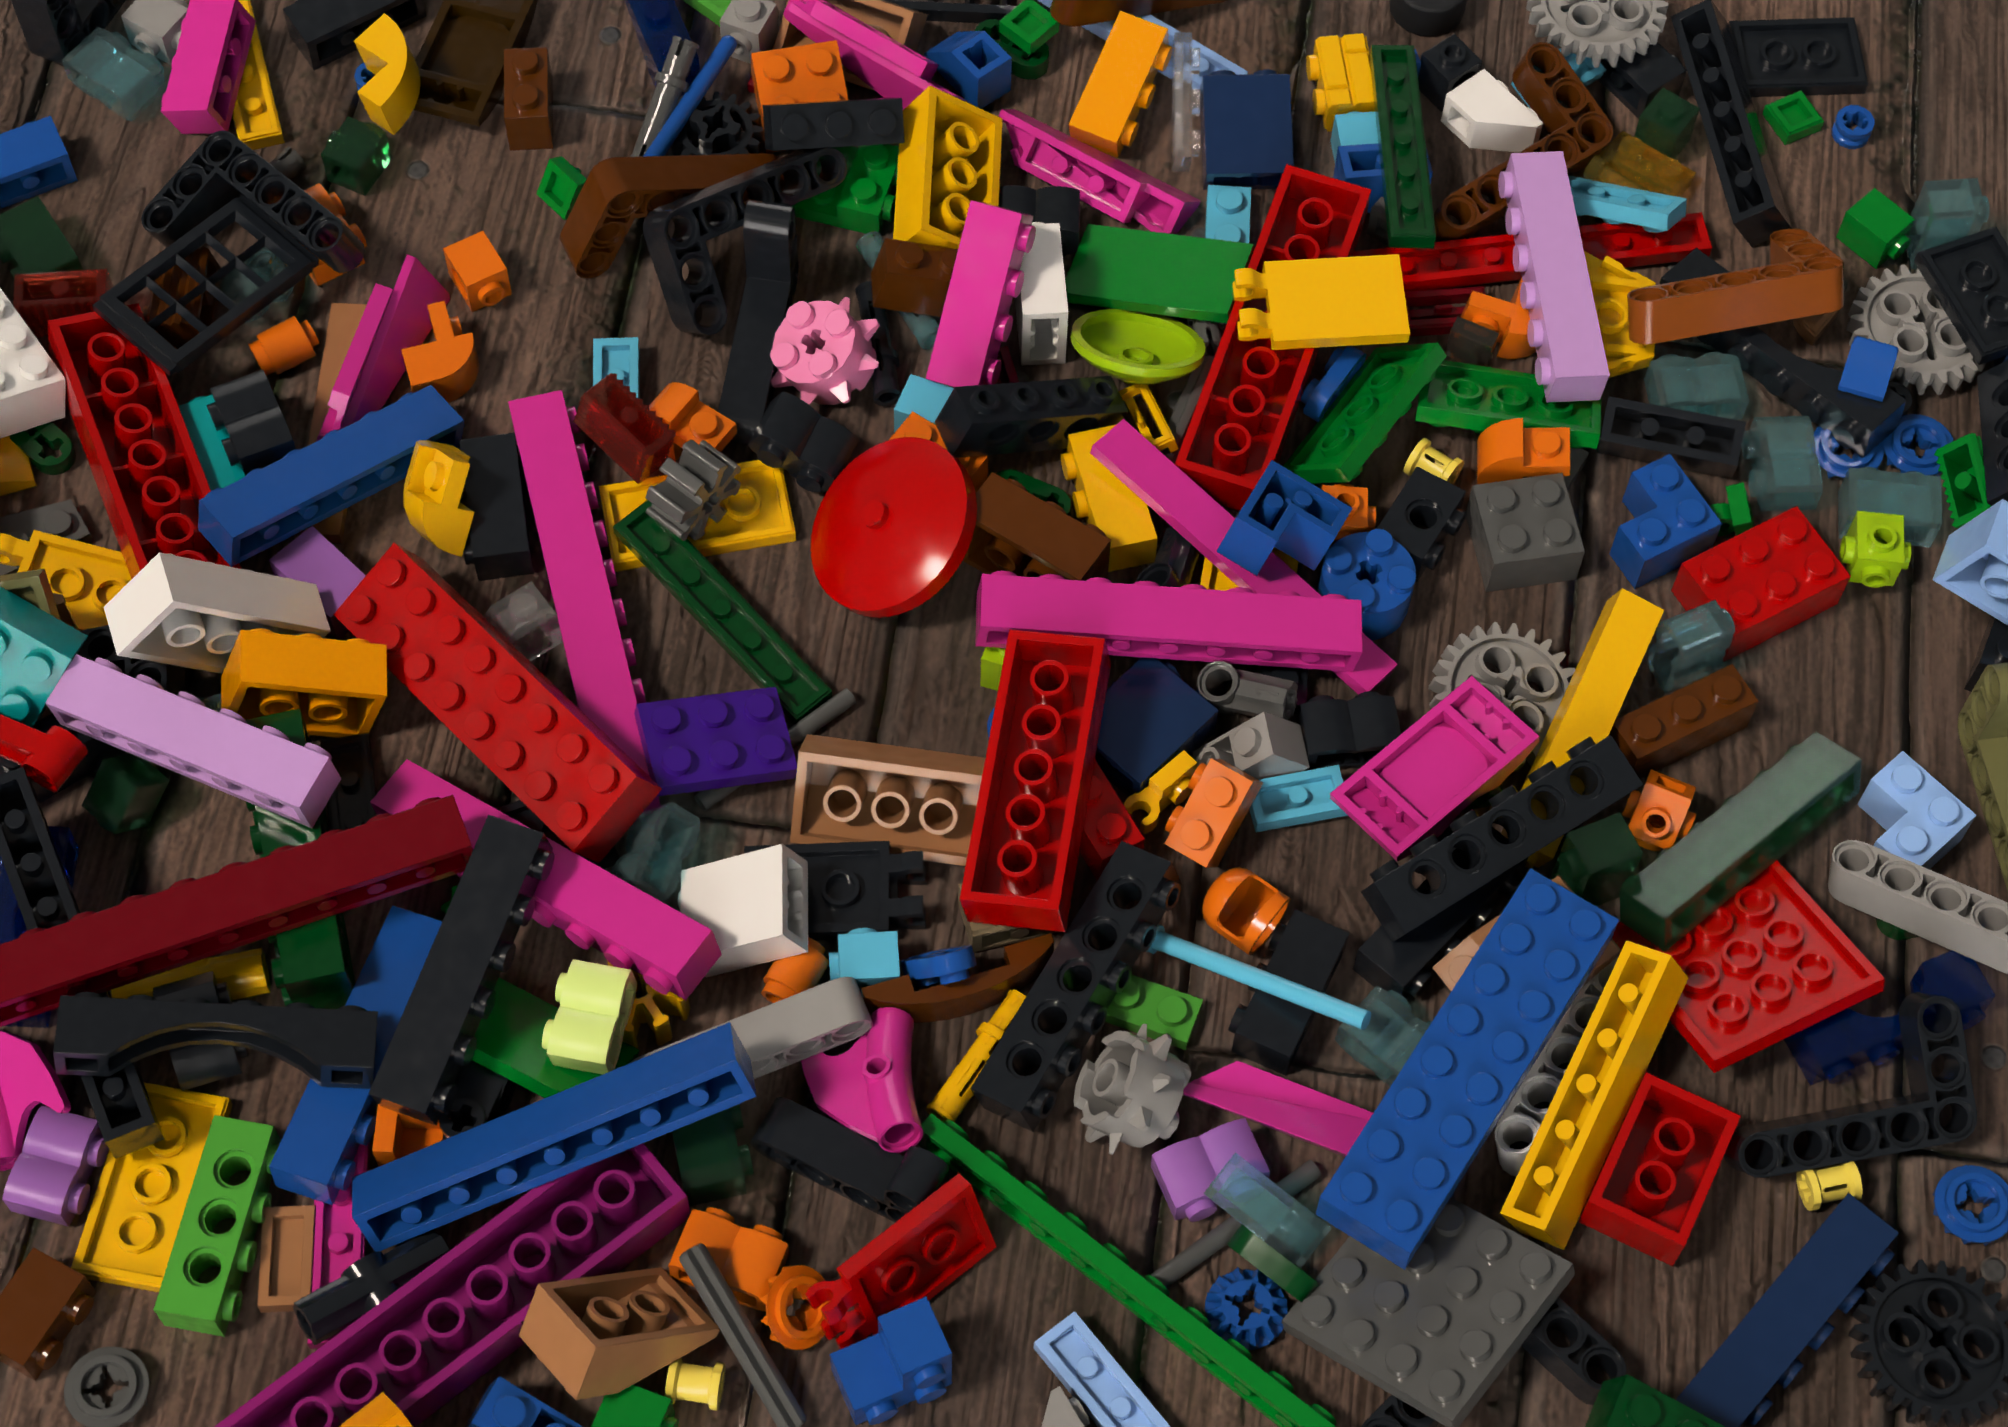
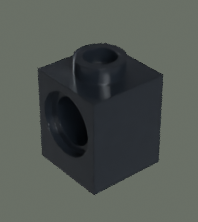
M1453 34L1421 54V66L1418 76L1419 90L1442 113L1446 94L1480 72L1482 60L1460 38Z

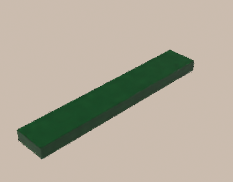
M1371 45L1369 57L1389 248H1434L1436 232L1414 45Z
M649 500L645 501L613 526L614 534L760 688H777L782 710L794 724L832 698V690L688 539L682 541L646 513L647 508L651 507L653 503Z

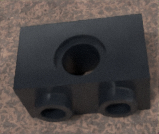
M1416 467L1377 527V529L1388 531L1393 539L1409 552L1416 568V582H1418L1426 568L1435 569L1445 551L1446 546L1442 542L1447 534L1455 536L1458 533L1467 515V512L1462 510L1466 491L1419 467ZM1414 524H1422L1428 527V529L1418 528Z

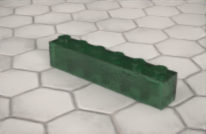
M1818 732L1813 733L1801 744L1793 745L1780 761L1770 769H1764L1759 772L1750 785L1737 795L1728 797L1720 809L1705 821H1699L1693 825L1688 834L1674 846L1663 849L1657 855L1655 861L1639 874H1633L1625 880L1619 892L1620 922L1664 952L1855 797L1860 792L1862 759Z

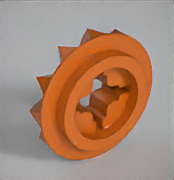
M804 1265L782 1267L779 1275L768 1279L769 1292L760 1298L766 1304V1315L760 1321L769 1326L771 1330L769 1339L781 1343L784 1349H808L817 1344L825 1335L820 1326L824 1320L820 1309L830 1301L824 1302L814 1310L805 1295L812 1285L825 1281L822 1275L815 1269ZM793 1299L807 1301V1303L802 1304L801 1308L795 1311V1316L787 1315L786 1310L793 1304Z

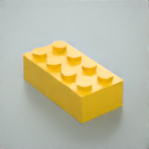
M930 85L903 110L905 143H899L893 239L958 249L970 200L999 206L1002 118Z

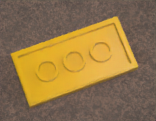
M759 459L736 463L740 466L741 471L734 478L741 485L735 496L731 495L723 499L719 504L727 510L726 514L718 523L708 517L704 536L696 541L689 536L687 539L704 557L795 542L796 532L782 468L767 466ZM667 475L599 486L610 554L615 572L646 567L614 534L613 526L647 501L645 497L648 488L651 485L656 486L665 481L668 477Z
M144 1082L164 1140L116 1159L109 1150L71 1268L85 1275L89 1280L159 1293L213 1117L217 1115L229 1118L233 1103L227 1097L189 1090L182 1091V1089Z

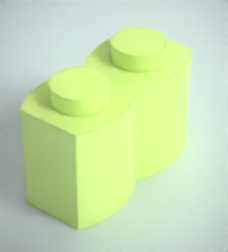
M573 959L568 972L560 974L555 990V1000L560 1002V1007L554 1020H547L542 1035V1048L547 1050L546 1054L553 1066L602 1075L615 1070L623 1042L624 1029L631 1014L637 988V981L632 970Z

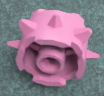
M844 297L838 305L831 301H812L809 303L799 301L790 306L786 317L775 333L770 353L773 364L778 368V371L771 379L772 386L774 388L794 386L801 392V400L809 405L812 402L820 405L848 403L851 399V392L854 389H857L859 392L864 389L873 375L874 369L879 366V362L876 360V350L872 347L871 337L880 326L878 320L875 318L856 321L849 314L850 298Z

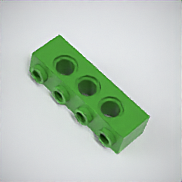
M214 1115L153 1309L164 1326L225 1337L229 1321L235 1322L238 1318L242 1305V1291L239 1290L244 1272H250L254 1266L257 1254V1242L254 1241L258 1224H264V1207H271L272 1202L271 1193H268L272 1181L269 1165L281 1142L274 1126ZM242 1170L250 1171L248 1179L242 1184L228 1185V1181L234 1173ZM226 1218L236 1219L234 1226L228 1232L223 1234L213 1233L214 1227L221 1220ZM209 1267L221 1268L215 1280L209 1283L198 1282L200 1274Z

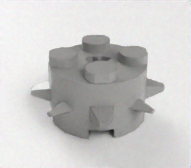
M1142 1024L1137 1035L1128 1031H1116L1106 1036L1101 1042L1107 1045V1047L1101 1052L1095 1063L1089 1060L1085 1061L1076 1082L1074 1106L1082 1110L1083 1118L1080 1121L1088 1126L1085 1139L1087 1142L1092 1143L1105 1135L1110 1136L1109 1154L1111 1155L1114 1154L1120 1142L1131 1147L1141 1148L1154 1142L1158 1137L1164 1140L1168 1139L1179 1124L1177 1109L1183 1096V1090L1190 1080L1191 1070L1188 1064L1180 1061L1174 1054L1169 1052L1172 1042L1170 1035L1164 1034L1151 1042L1146 1041L1147 1024Z

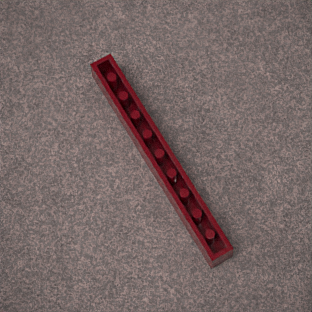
M454 796L428 798L419 802L414 808L396 814H379L369 819L366 824L347 830H331L322 834L317 840L296 847L292 845L282 846L273 850L266 857L248 863L234 862L224 866L217 873L199 879H182L172 884L169 889L148 896L134 895L124 899L117 906L99 912H82L73 916L69 922L48 929L34 928L22 933L17 939L0 944V1027L59 1008L60 995L74 996L80 992L100 994L464 872L473 848Z

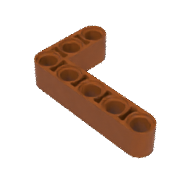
M1782 229L1775 231L1769 236L1770 265L1642 287L1630 291L1627 294L1629 339L1638 344H1656L1838 311L1844 306V262L1806 230Z

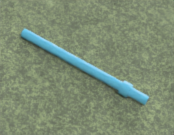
M1159 924L1157 925L1155 939L1147 952L1152 954L1157 951L1163 952L1361 1030L1367 1028L1371 1019V1011L1165 932V928Z

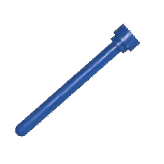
M726 35L721 38L644 156L666 155L691 117V114L697 108L736 49L737 41L733 36Z

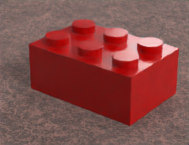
M1795 506L1683 562L1671 592L1723 662L1837 605L1851 575L1798 506Z
M1646 1072L1578 1222L1673 1267L1687 1243L1741 1115Z

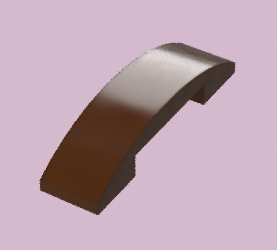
M1049 933L1004 946L1002 967L971 975L969 978L944 985L940 984L915 992L908 974L861 988V994L870 1016L875 1010L884 1007H894L906 1011L912 1016L914 1023L936 1022L966 1016L1002 1002L1010 989L1021 991L1031 984L1041 974L1053 954L1054 939L1052 934Z

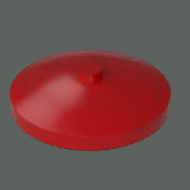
M903 437L882 442L866 450L850 462L827 490L813 524L811 560L816 578L824 591L833 600L850 611L862 616L875 618L891 617L908 612L939 592L962 563L975 530L977 498L973 481L966 467L958 458L933 441L918 437Z

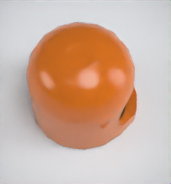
M1237 867L1222 873L1211 884L1203 900L1202 914L1207 925L1248 955H1252L1267 941L1276 929L1288 908L1291 898L1250 870Z

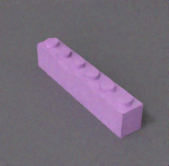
M1563 151L1511 153L1506 170L1499 174L1498 189L1500 197L1506 198L1508 205L1505 224L1508 235H1513L1515 241L1513 248L1514 270L1521 272L1523 280L1520 287V302L1522 308L1529 311L1530 320L1527 327V336L1530 347H1536L1538 357L1535 362L1536 382L1538 385H1543L1546 403L1600 400L1610 373Z
M76 654L45 702L59 723L65 727L309 828H313L341 780L331 761L332 756L323 748L312 743H306L304 747L291 742L284 733L271 726L264 725L262 729L247 724V721L242 716L229 709L222 708L220 712L205 707V704L200 699L190 693L180 691L178 695L165 691L157 681L142 674H138L136 678L122 673L118 666L104 658L97 657L95 661Z

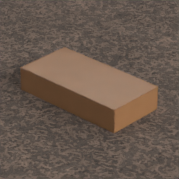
M315 1205L264 1207L263 1217L265 1221L264 1224L262 1223L258 1308L261 1313L294 1311V1302L311 1294Z

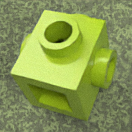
M1867 511L1856 512L1846 536L1844 535L1841 540L1839 553L1840 562L1847 564V571L1851 575L1849 582L1862 583L1873 588L1893 586L1901 570L1908 569L1911 559V543L1904 541V515Z

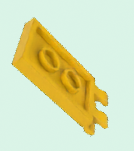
M1399 254L1264 261L1262 273L1251 268L1234 270L1235 282H1232L1234 301L1266 298L1267 313L1257 308L1239 310L1240 321L1237 322L1239 341L1270 338L1272 350L1408 343L1410 328Z
M33 530L30 541L0 533V564L20 566L17 573L45 568L52 593L64 596L79 631L108 625L104 606L131 580L122 552Z

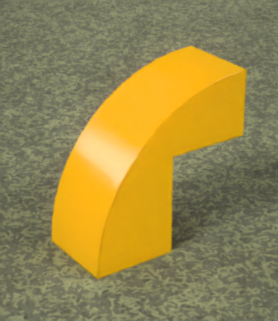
M384 13L354 40L367 70L375 74L357 93L371 121L392 135H395L408 120L417 103L420 92V74L402 31L392 18Z

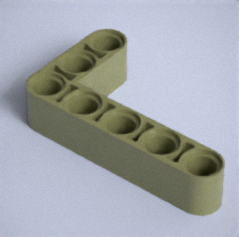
M2008 662L1989 664L1985 667L1959 713L1957 725L1961 746L2008 891Z

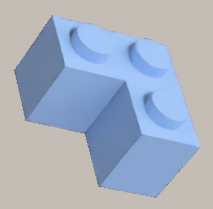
M1904 751L1900 752L1870 780L1857 804L1886 830L1875 841L1873 846L1927 869H1931L1962 840L1977 816Z

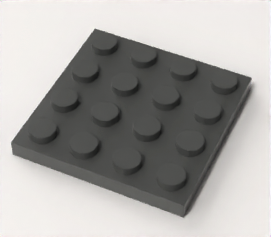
M1450 1197L1405 1270L1349 1236L1315 1280L1320 1283L1316 1290L1302 1303L1298 1300L1282 1319V1324L1286 1333L1446 1427H1459L1575 1276L1573 1263Z

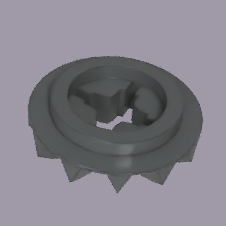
M102 1347L85 1354L73 1365L64 1384V1401L72 1417L85 1427H117L126 1422H134L135 1415L142 1406L148 1405L147 1395L151 1380L144 1363L133 1352L120 1347ZM107 1370L116 1385L125 1386L122 1387V1390L113 1393V1401L110 1402L111 1407L106 1405L101 1395H92L96 1390L104 1387Z

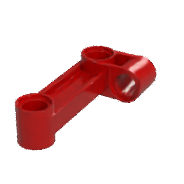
M0 714V757L24 767L27 775L47 790L57 792L88 754L86 746L75 735L62 727L54 725L44 733Z

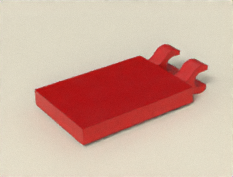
M958 1173L837 1267L840 1279L820 1281L807 1290L805 1295L814 1310L824 1302L830 1301L820 1309L824 1316L820 1326L828 1340L833 1339L838 1333L845 1331L844 1334L835 1340L839 1350L864 1340L869 1335L878 1334L877 1317L926 1296L929 1301L997 1247L972 1185ZM852 1306H854V1310L847 1312Z

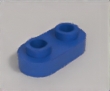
M1347 346L1344 351L1337 348L1326 363L1324 371L1327 373L1320 381L1314 378L1306 387L1301 397V402L1306 404L1303 414L1319 422L1324 416L1323 414L1364 364L1367 354L1354 346Z
M972 945L918 954L901 960L900 964L903 976L909 974L910 979L915 980L916 986L919 988L939 982L941 985L967 979L970 977L968 968L976 966L977 962Z

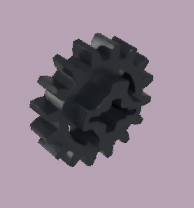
M715 91L712 100H706L703 97L697 108L693 111L671 146L672 155L761 154L760 144H764L761 116L759 113H752V105L749 101L739 106L736 94H732L727 100H721L720 92Z

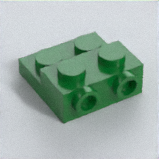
M879 144L858 147H829L837 149L843 154L847 163L846 177L838 186L796 203V217L879 237L885 220L891 222L895 214L899 146ZM819 160L816 166L818 175L821 173V163Z

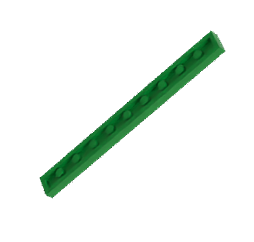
M932 1113L921 1124L923 1136L919 1142V1147L941 1158L948 1165L951 1172L955 1175L961 1174L978 1193L1278 1427H1336L1337 1422L1326 1409L1315 1403L1309 1406L1293 1394L1295 1391L1294 1387L1287 1379L1275 1371H1269L1268 1374L1251 1361L1253 1359L1251 1353L1236 1340L1228 1338L1227 1341L1223 1340L1210 1329V1322L1198 1310L1190 1306L1184 1309L1169 1298L1170 1292L1158 1279L1148 1274L1142 1277L1129 1267V1260L1118 1248L1109 1243H1105L1102 1246L1087 1234L1089 1232L1088 1228L1078 1217L1070 1212H1064L1062 1215L1047 1203L1048 1197L1038 1186L1030 1181H1025L1022 1184L1009 1174L1008 1166L998 1155L989 1150H985L982 1153L969 1143L967 1133L958 1124L949 1119L942 1122Z

